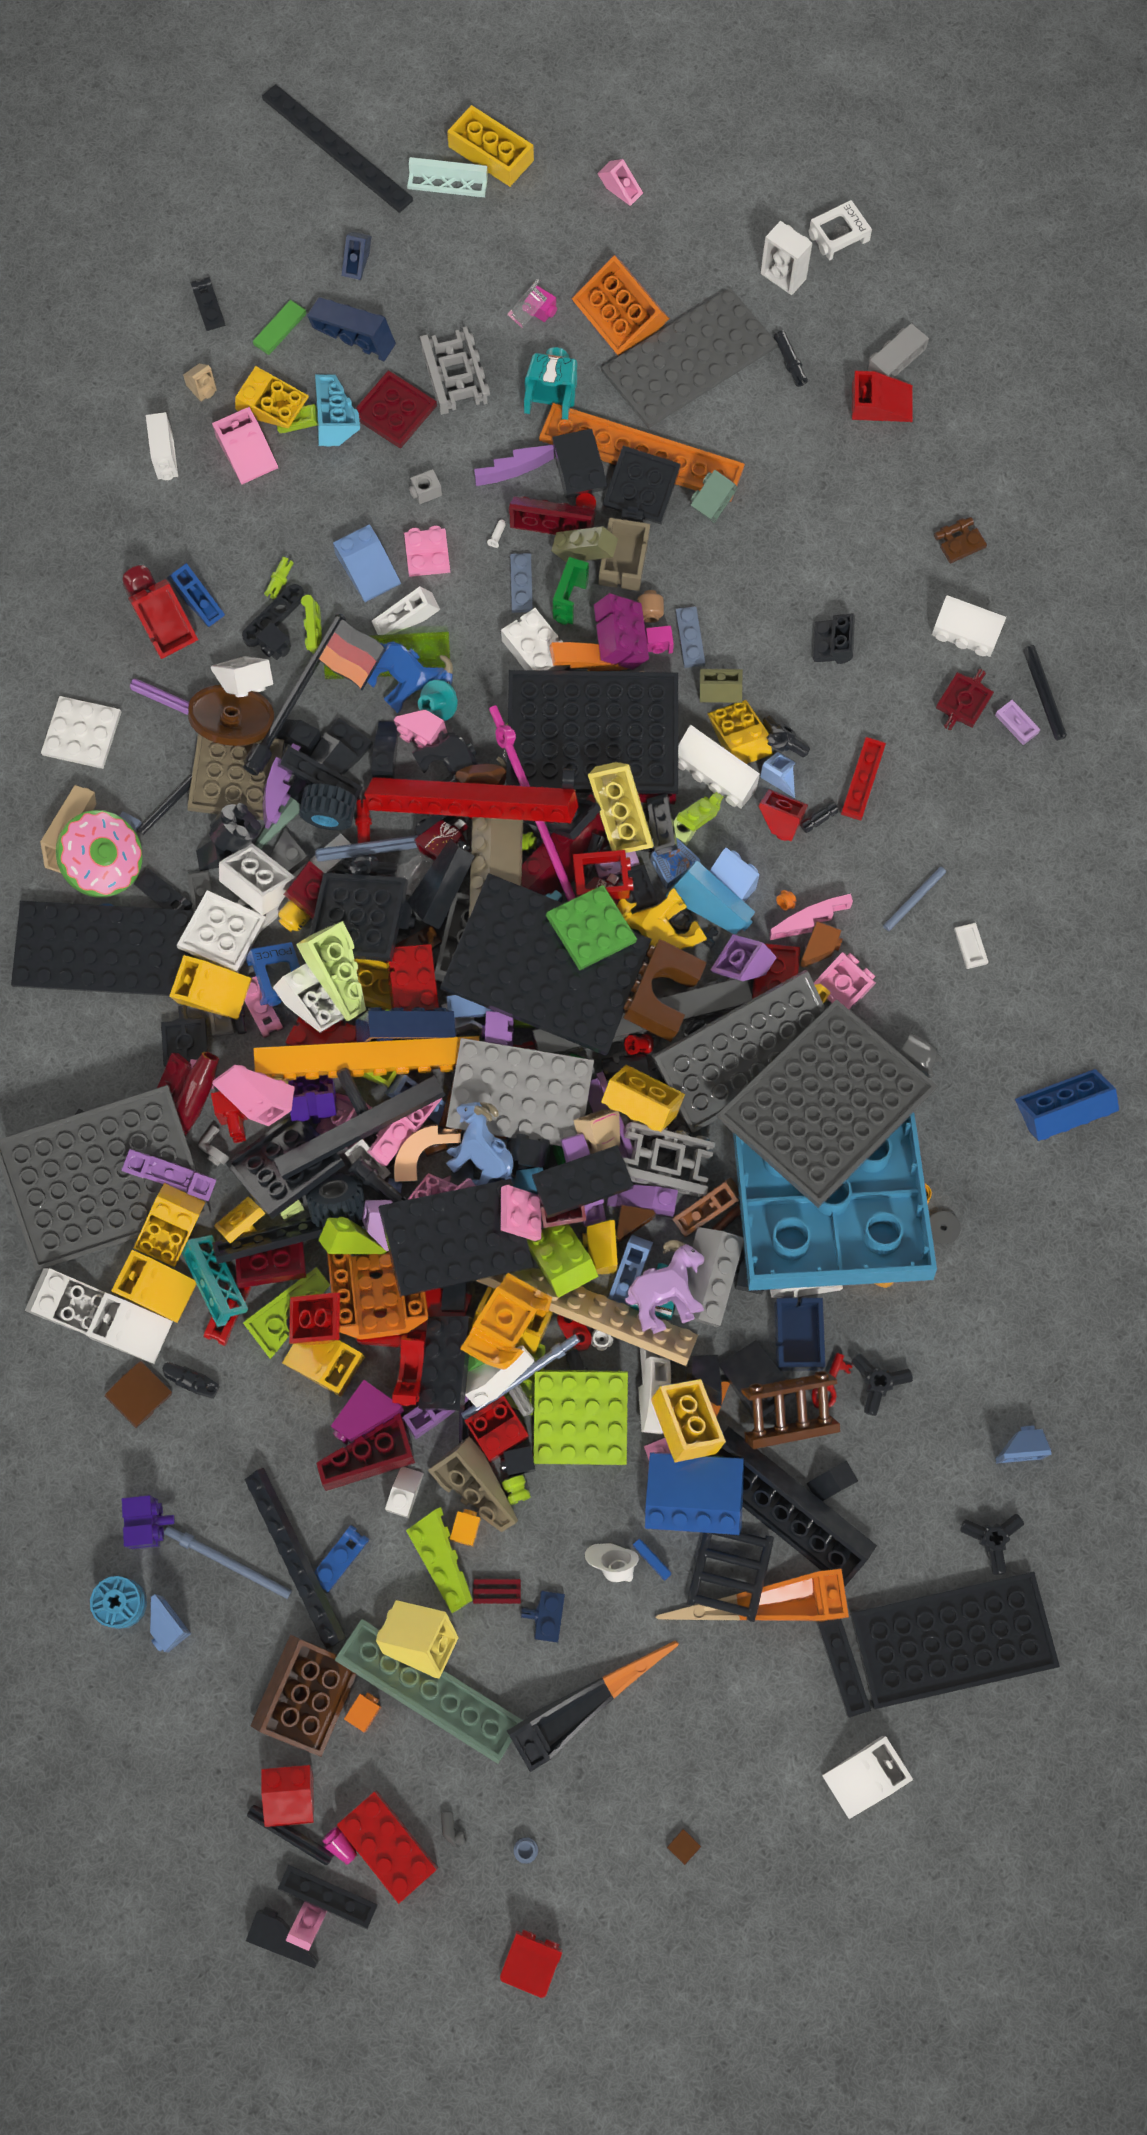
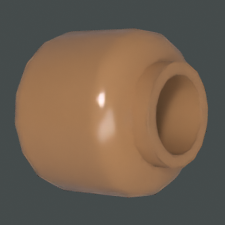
M647 590L638 597L637 602L642 604L644 622H658L664 615L663 597L654 590Z

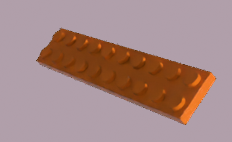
M553 403L539 436V441L553 445L552 437L592 429L601 461L616 465L622 447L626 446L681 464V469L676 485L695 491L702 489L704 478L709 472L713 473L714 470L738 486L745 466L744 463L571 408L568 420L562 419V405Z

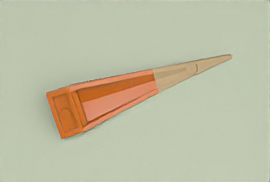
M842 1569L818 1571L763 1587L755 1620L826 1621L848 1618ZM743 1592L717 1600L749 1607L752 1593ZM702 1605L690 1606L656 1616L657 1619L669 1620L747 1619L745 1616Z

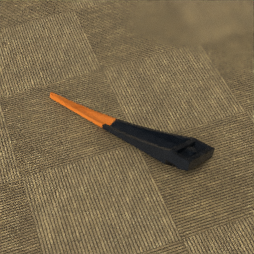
M673 1641L526 1715L527 1718L508 1729L507 1732L528 1770L531 1772L551 1760L596 1714L643 1673L674 1650L679 1643Z

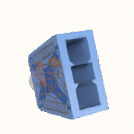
M676 838L677 850L657 855L654 851L650 858L655 871L666 889L675 884L696 861H701L678 838Z

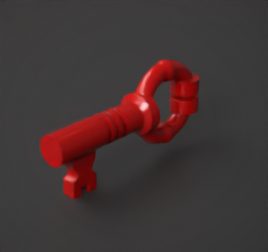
M840 1353L835 1354L829 1373L835 1378L839 1370H844L845 1373L850 1374L849 1368L852 1369L853 1367L843 1362L844 1355ZM834 1385L827 1386V1391L831 1393L828 1409L836 1402L837 1396ZM814 1388L812 1390V1401L814 1407L819 1409L818 1388Z

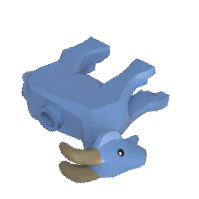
M472 1102L458 1106L457 1112L461 1117L460 1123L465 1121L469 1125L464 1133L462 1143L446 1151L449 1155L455 1157L450 1159L446 1165L453 1172H457L467 1160L471 1159L482 1170L480 1180H472L476 1186L498 1182L500 1179L512 1180V1154L506 1149V1145L502 1140L497 1139L488 1131L486 1125V1118L489 1122L492 1121L491 1114L494 1117L499 1116L497 1108L490 1103Z

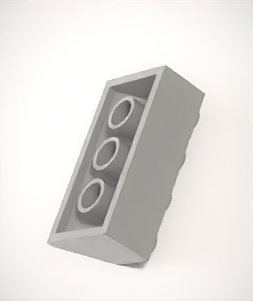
M697 1227L692 1247L703 1255L704 1263L697 1267V1273H695L692 1267L687 1268L691 1295L702 1304L704 1311L692 1313L695 1317L693 1321L714 1327L721 1326L744 1243L743 1237L724 1231ZM675 1307L673 1315L679 1316V1313Z

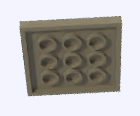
M198 734L187 807L188 811L219 814L227 805L243 803L257 820H264L263 795L265 785L275 758L281 759L283 755L284 740L274 739L270 746L272 757L263 772L255 776L243 768L244 759L253 744L243 746L223 745L210 741Z

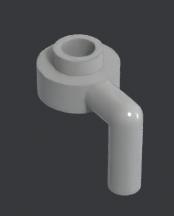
M212 1125L199 1142L198 1147L209 1155L207 1159L214 1165L219 1166L220 1163L225 1165L229 1157L210 1145L211 1141L220 1131Z

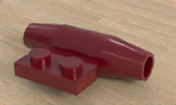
M202 1052L193 1067L179 1053H171L157 1087L169 1085L185 1136H187L199 1118L213 1086L212 1083L215 1079L219 1058L209 1052Z

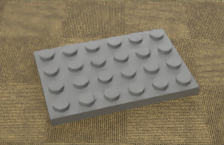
M461 1038L446 1127L466 1130L469 1123L465 1121L460 1123L461 1117L457 1112V1107L461 1104L484 1102L494 1105L499 1113L498 1117H494L491 1114V1122L486 1118V1125L491 1134L516 1138V1134H525L529 1136V1139L537 1141L538 1139H546L552 1145L562 1146L561 1139L577 1135L574 1120L585 1116L594 1060Z

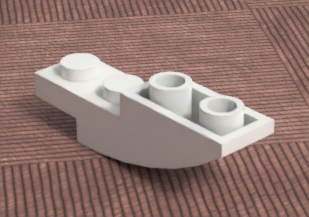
M640 1348L643 1385L638 1387L641 1432L662 1434L663 1431L651 1398L660 1386L671 1385L670 1359H665L663 1356Z

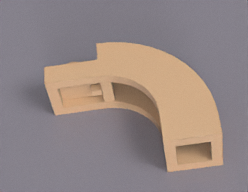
M437 1124L427 1125L419 1128L417 1132H413L397 1152L394 1165L395 1182L417 1181V1160L421 1152L433 1144L461 1143V1133L456 1132L455 1128H444L442 1133H438Z

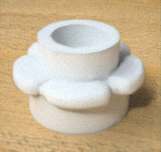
M598 1330L593 1331L591 1344L593 1347H597V1350L604 1351L612 1345L613 1338L611 1335Z

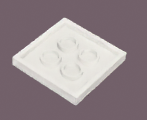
M59 696L41 754L103 769L119 722L121 710Z
M206 891L180 938L177 948L212 964L238 973L266 922V916H262L228 899Z

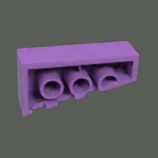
M486 1011V1023L482 1025V1038H485V1042L513 1047V1018L499 1012Z

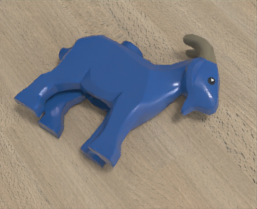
M388 642L385 645L380 643L386 651L368 680V683L374 688L378 675L389 671L399 683L384 700L399 714L405 700L412 693L423 689L424 685L429 681L438 679L446 681L451 685L453 665L448 657L441 655L440 659L445 662V668H426L417 661L420 657L412 648L407 650L403 645L396 642Z

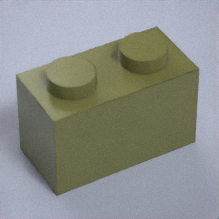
M700 669V702L742 703L743 669Z

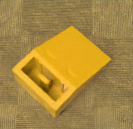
M255 366L235 397V409L241 411L250 407L256 420L289 429L309 396Z
M747 700L707 713L721 747L745 764L772 755V748L767 744L769 733Z
M184 955L170 997L178 1004L238 1020L252 978L204 960Z
M164 1183L133 1248L175 1267L206 1202Z
M132 1250L111 1291L124 1300L178 1323L197 1284L194 1279Z
M338 1340L318 1345L293 1344L282 1364L342 1397L365 1357L361 1352Z

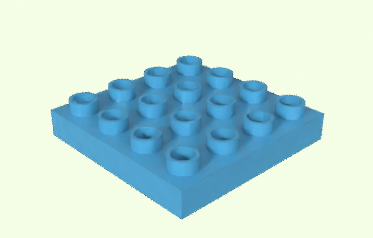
M914 1113L819 1208L733 1133L749 1291L934 1280L937 1265Z

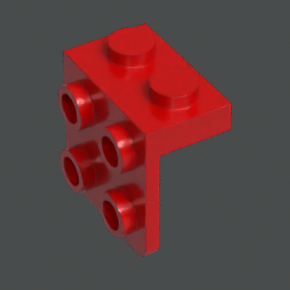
M528 1930L516 1931L500 1975V1980L532 1995L544 1998L562 1956L563 1949L559 1948L560 1944L552 1940L546 1939L543 1942L536 1939L537 1935Z

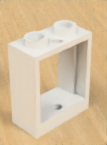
M167 413L146 415L151 460L157 478L171 480L173 477H178L173 433Z

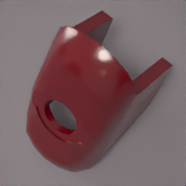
M144 565L132 567L123 575L122 585L128 597L144 589L149 590L148 587L156 584L150 570Z

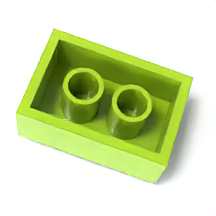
M569 1224L541 1229V1239L537 1241L527 1239L529 1251L558 1298L599 1277L591 1257Z

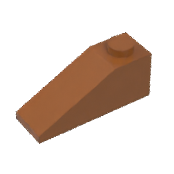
M730 1177L672 1218L684 1237L739 1201L738 1186Z

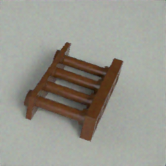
M818 1371L815 1372V1375L763 1385L754 1383L747 1388H742V1394L753 1402L754 1429L745 1432V1441L753 1449L839 1433L840 1423L829 1415L827 1386L837 1384V1379L829 1372ZM818 1388L820 1416L816 1419L808 1420L805 1390ZM796 1392L798 1420L796 1423L786 1424L784 1394ZM774 1396L776 1424L774 1427L764 1428L762 1398Z

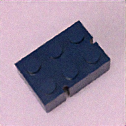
M777 1298L774 1303L776 1346H778L776 1350V1366L780 1371H823L826 1367L823 1298H802L799 1302V1307H795L798 1303V1298Z

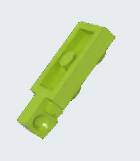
M717 792L710 798L705 796L679 813L676 820L694 832L717 815L724 796Z

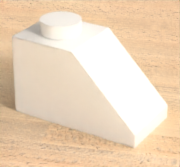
M401 1467L392 1486L385 1510L409 1518L424 1473Z

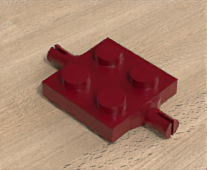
M978 669L974 678L966 677L957 672L936 706V709L949 716L944 724L946 729L949 726L948 730H952L956 721L962 722L971 728L974 727L994 693L981 683L986 675L984 670L982 672V669Z

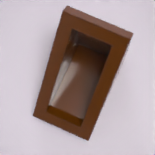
M621 1205L616 1241L618 1243L622 1242L653 1220L656 1216L654 1210Z

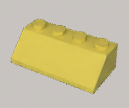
M614 762L596 766L588 774L596 803L602 809L600 815L611 850H625V853L653 848V841L629 764Z

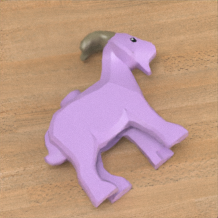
M670 1240L663 1245V1254L675 1252L668 1267L659 1270L651 1268L644 1271L643 1275L637 1277L629 1287L628 1298H625V1301L630 1305H638V1317L643 1332L650 1328L653 1334L666 1330L664 1322L655 1315V1307L670 1301L674 1303L682 1323L694 1320L695 1317L692 1313L704 1311L702 1304L691 1295L687 1268L692 1267L695 1273H697V1267L704 1263V1257L693 1247L678 1240Z

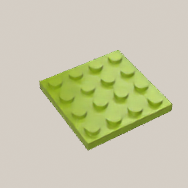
M536 1371L534 1464L627 1465L628 1371Z

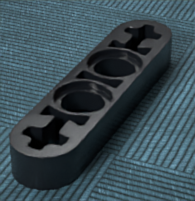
M298 584L289 585L242 632L244 643L249 647L258 646L257 637L256 639H249L248 635L255 634L257 636L260 631H263L266 628L261 625L264 619H270L277 627L301 604V599L304 596L303 588ZM291 592H294V593H297V592H298L299 596H298V597H296V596H293V597H292V596H291ZM278 605L286 606V610L282 613L276 612L275 608Z

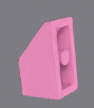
M623 159L610 161L597 173L606 189L629 206L643 194Z

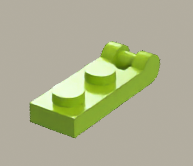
M305 595L301 599V604L305 607L306 611L304 627L307 631V638H305V645L307 650H310L314 655L322 641L320 606L312 596Z

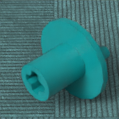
M438 679L429 681L424 685L420 693L418 708L420 711L427 710L442 720L447 721L454 716L457 710L458 700L456 692L446 681Z

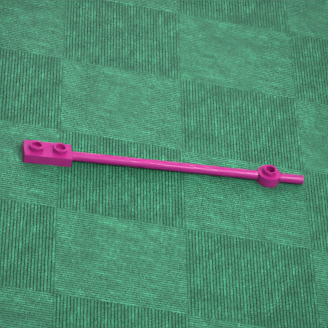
M497 705L492 706L489 710L497 727L495 733L497 743L501 748L506 749L520 786L530 787L513 746L516 739L515 732L510 726L504 724ZM535 821L569 902L576 897L547 826L543 821Z

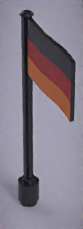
M336 614L333 623L273 722L269 732L262 743L253 744L244 759V770L255 776L263 772L272 757L270 746L320 661L331 671L352 681L363 690L386 651L384 647L374 638L355 630L346 622V617L343 614Z

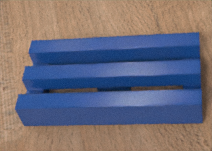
M638 1539L633 1544L635 1550L664 1581L671 1575L670 1570L641 1539Z

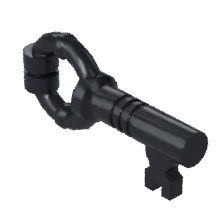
M684 909L674 915L669 922L675 930L689 931L693 923V917L688 910ZM680 913L688 918V921L683 926H679L673 921ZM714 927L706 934L704 933L707 940L702 943L709 949L715 944V941L712 940L713 936L719 933L717 930L714 931Z

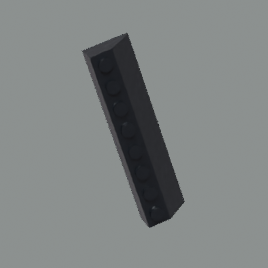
M728 1426L723 1432L726 1442L715 1455L710 1456L744 1458L742 1507L821 1571L842 1569L845 1587L867 1562L877 1545L758 1449H753L741 1435Z

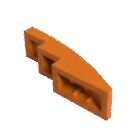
M552 642L549 646L553 666L570 665V669L587 668L588 671H620L628 669L619 666L618 663L614 665L601 661L599 644Z

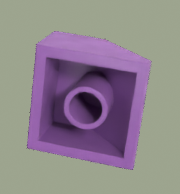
M733 934L712 966L711 971L733 979L746 981L766 975L776 956L763 942Z

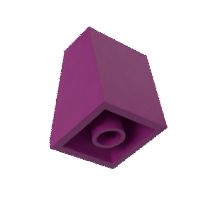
M363 1380L332 1423L333 1435L347 1445L348 1442L353 1443L355 1439L373 1431L380 1424L390 1421L395 1415L400 1413L402 1416L405 1411L400 1404L392 1403L391 1398Z

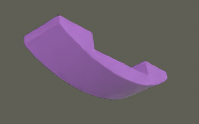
M129 1149L122 1171L161 1184L166 1183L189 1195L209 1201L216 1183V1179L132 1149Z

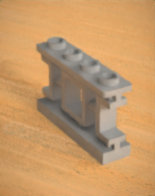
M467 326L463 327L461 332L455 330L456 339L438 343L436 335L432 336L431 339L428 338V335L420 336L422 353L441 415L449 413L448 409L456 410L455 401L473 397L476 405H479L481 401H483V404H488L487 396H490L489 386L483 382V379H485L482 366L479 367L478 362H480L478 350L473 349V345H475L472 333L468 332ZM463 340L465 341L470 359L467 358L466 352L457 354L454 352V350L463 349ZM433 347L436 355L442 353L447 354V356L438 358L439 366L436 365V361L432 351ZM460 363L464 364L466 373L448 377L445 367ZM472 374H475L480 393L477 392L476 385L467 388L464 386V384L473 382ZM442 381H444L445 388L457 387V390L448 392L449 400L446 399Z
M635 1120L625 1126L627 1131L624 1138L635 1140L631 1159L623 1158L632 1182L678 1190V1193L695 1197L707 1195L708 1186H706V1183H708V1178L698 1176L701 1157L710 1158L713 1156L712 1148H715V1142L709 1141V1138L705 1136L690 1137L688 1136L689 1133L684 1131L670 1132L667 1131V1127L662 1132L654 1131L648 1128L646 1124ZM642 1134L656 1137V1139L652 1140L651 1149L641 1147L643 1141ZM686 1145L700 1148L694 1150L693 1160L684 1158ZM659 1146L677 1151L673 1169L656 1165ZM640 1156L649 1158L647 1171L631 1168L638 1166ZM682 1167L691 1168L689 1181L672 1177H679Z

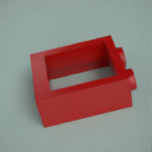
M625 850L573 854L576 897L596 889H585L583 865L620 862L623 886L605 888L612 900L629 898V892L633 890L632 877L628 878L627 870H631L630 857H626Z

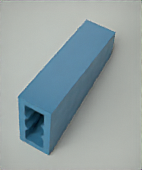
M696 861L666 894L668 896L669 892L675 888L686 904L687 909L734 935L741 929L745 931L753 922L751 917L755 911L699 861Z

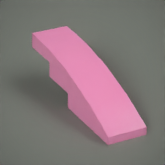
M851 894L822 901L788 917L771 929L770 940L811 933L817 921H831L834 911L850 909L853 902Z

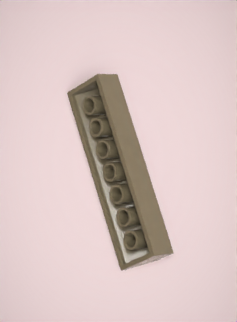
M473 817L471 853L474 855V859L471 863L469 918L488 873L521 886L523 820Z

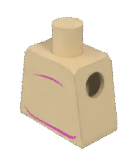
M602 1109L574 1120L577 1134L582 1133L584 1135L590 1154L616 1145L619 1147V1111Z

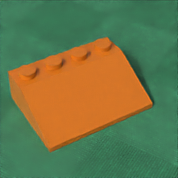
M615 255L572 298L573 302L618 356L656 333L670 319L625 264Z

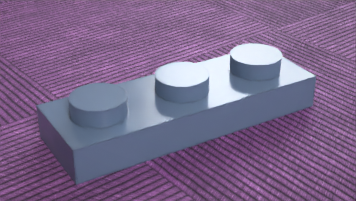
M531 553L510 554L512 613L529 612L533 609Z
M697 608L676 609L675 613L684 668L705 666Z

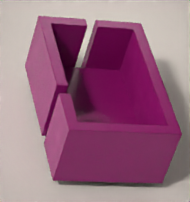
M611 593L595 603L596 622H600L596 626L601 661L614 665L618 663L619 666L632 670L647 661L649 655L642 604Z

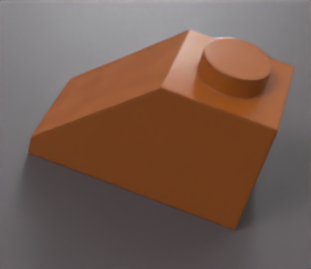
M817 921L800 966L807 967L831 957L834 950L839 951L843 940L839 938L842 930Z

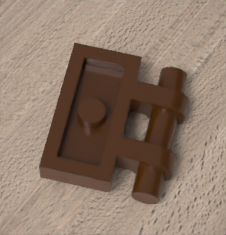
M972 517L961 518L955 524L949 527L947 525L941 527L940 531L934 533L937 541L942 538L945 539L946 542L942 543L940 548L950 564L987 546L978 528L971 531L968 529L969 526L974 524ZM961 532L962 535L953 538V533Z

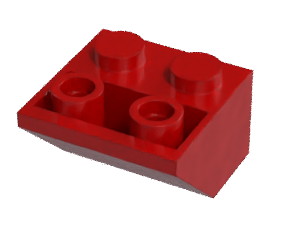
M502 1396L464 1420L489 1463L502 1456L503 1452L513 1449L529 1438L528 1433L505 1396Z

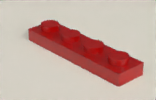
M868 737L865 738L841 815L862 820L886 745L885 742Z

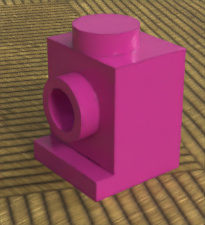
M671 626L646 628L648 652L660 654L668 650L669 654L673 653L674 643Z

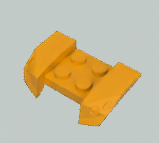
M507 1273L473 1324V1328L461 1346V1350L487 1365L503 1370L507 1369L524 1352L521 1349L515 1348L535 1314L544 1317L548 1313L552 1297Z

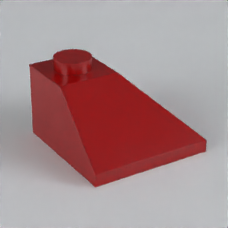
M770 789L759 805L771 833L783 841L793 840L808 807L805 803Z

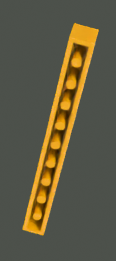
M479 1036L254 1048L255 1072L264 1073L272 1079L283 1077L285 1081L296 1080V1077L305 1076L306 1079H318L319 1075H328V1078H338L337 1072L343 1068H347L352 1077L364 1076V1073L382 1076L392 1071L402 1075L408 1074L410 1070H418V1073H430L431 1069L451 1072L456 1068L461 1038L479 1041Z

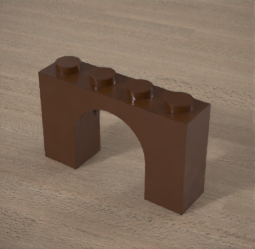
M659 939L655 946L651 944L646 953V957L649 959L647 963L643 962L638 973L641 975L640 980L636 979L631 988L634 994L632 998L628 997L623 1009L626 1012L623 1018L671 1042L678 1033L685 1014L666 1006L656 998L652 990V979L667 977L689 988L694 987L700 980L707 962Z

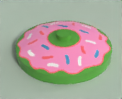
M93 810L77 815L62 828L56 843V860L65 880L77 891L92 897H110L126 890L137 878L142 865V848L137 834L124 819L111 812Z

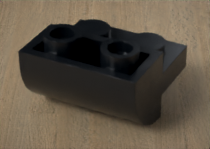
M854 613L833 615V620L815 621L814 662L836 661L837 664H843L853 658Z

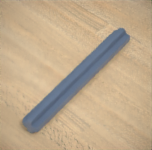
M418 836L321 848L315 851L317 861L320 862L356 857V855L417 848L414 840Z

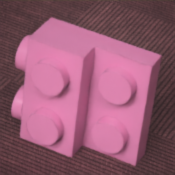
M432 526L429 530L421 531L419 528H412L404 533L409 577L450 573L445 528L441 529L439 526Z
M842 952L814 982V985L822 984L831 992L827 998L831 1003L837 999L850 1010L859 999L866 995L876 982L873 980L875 975L867 968L862 970L857 965L860 961L851 953L846 955Z

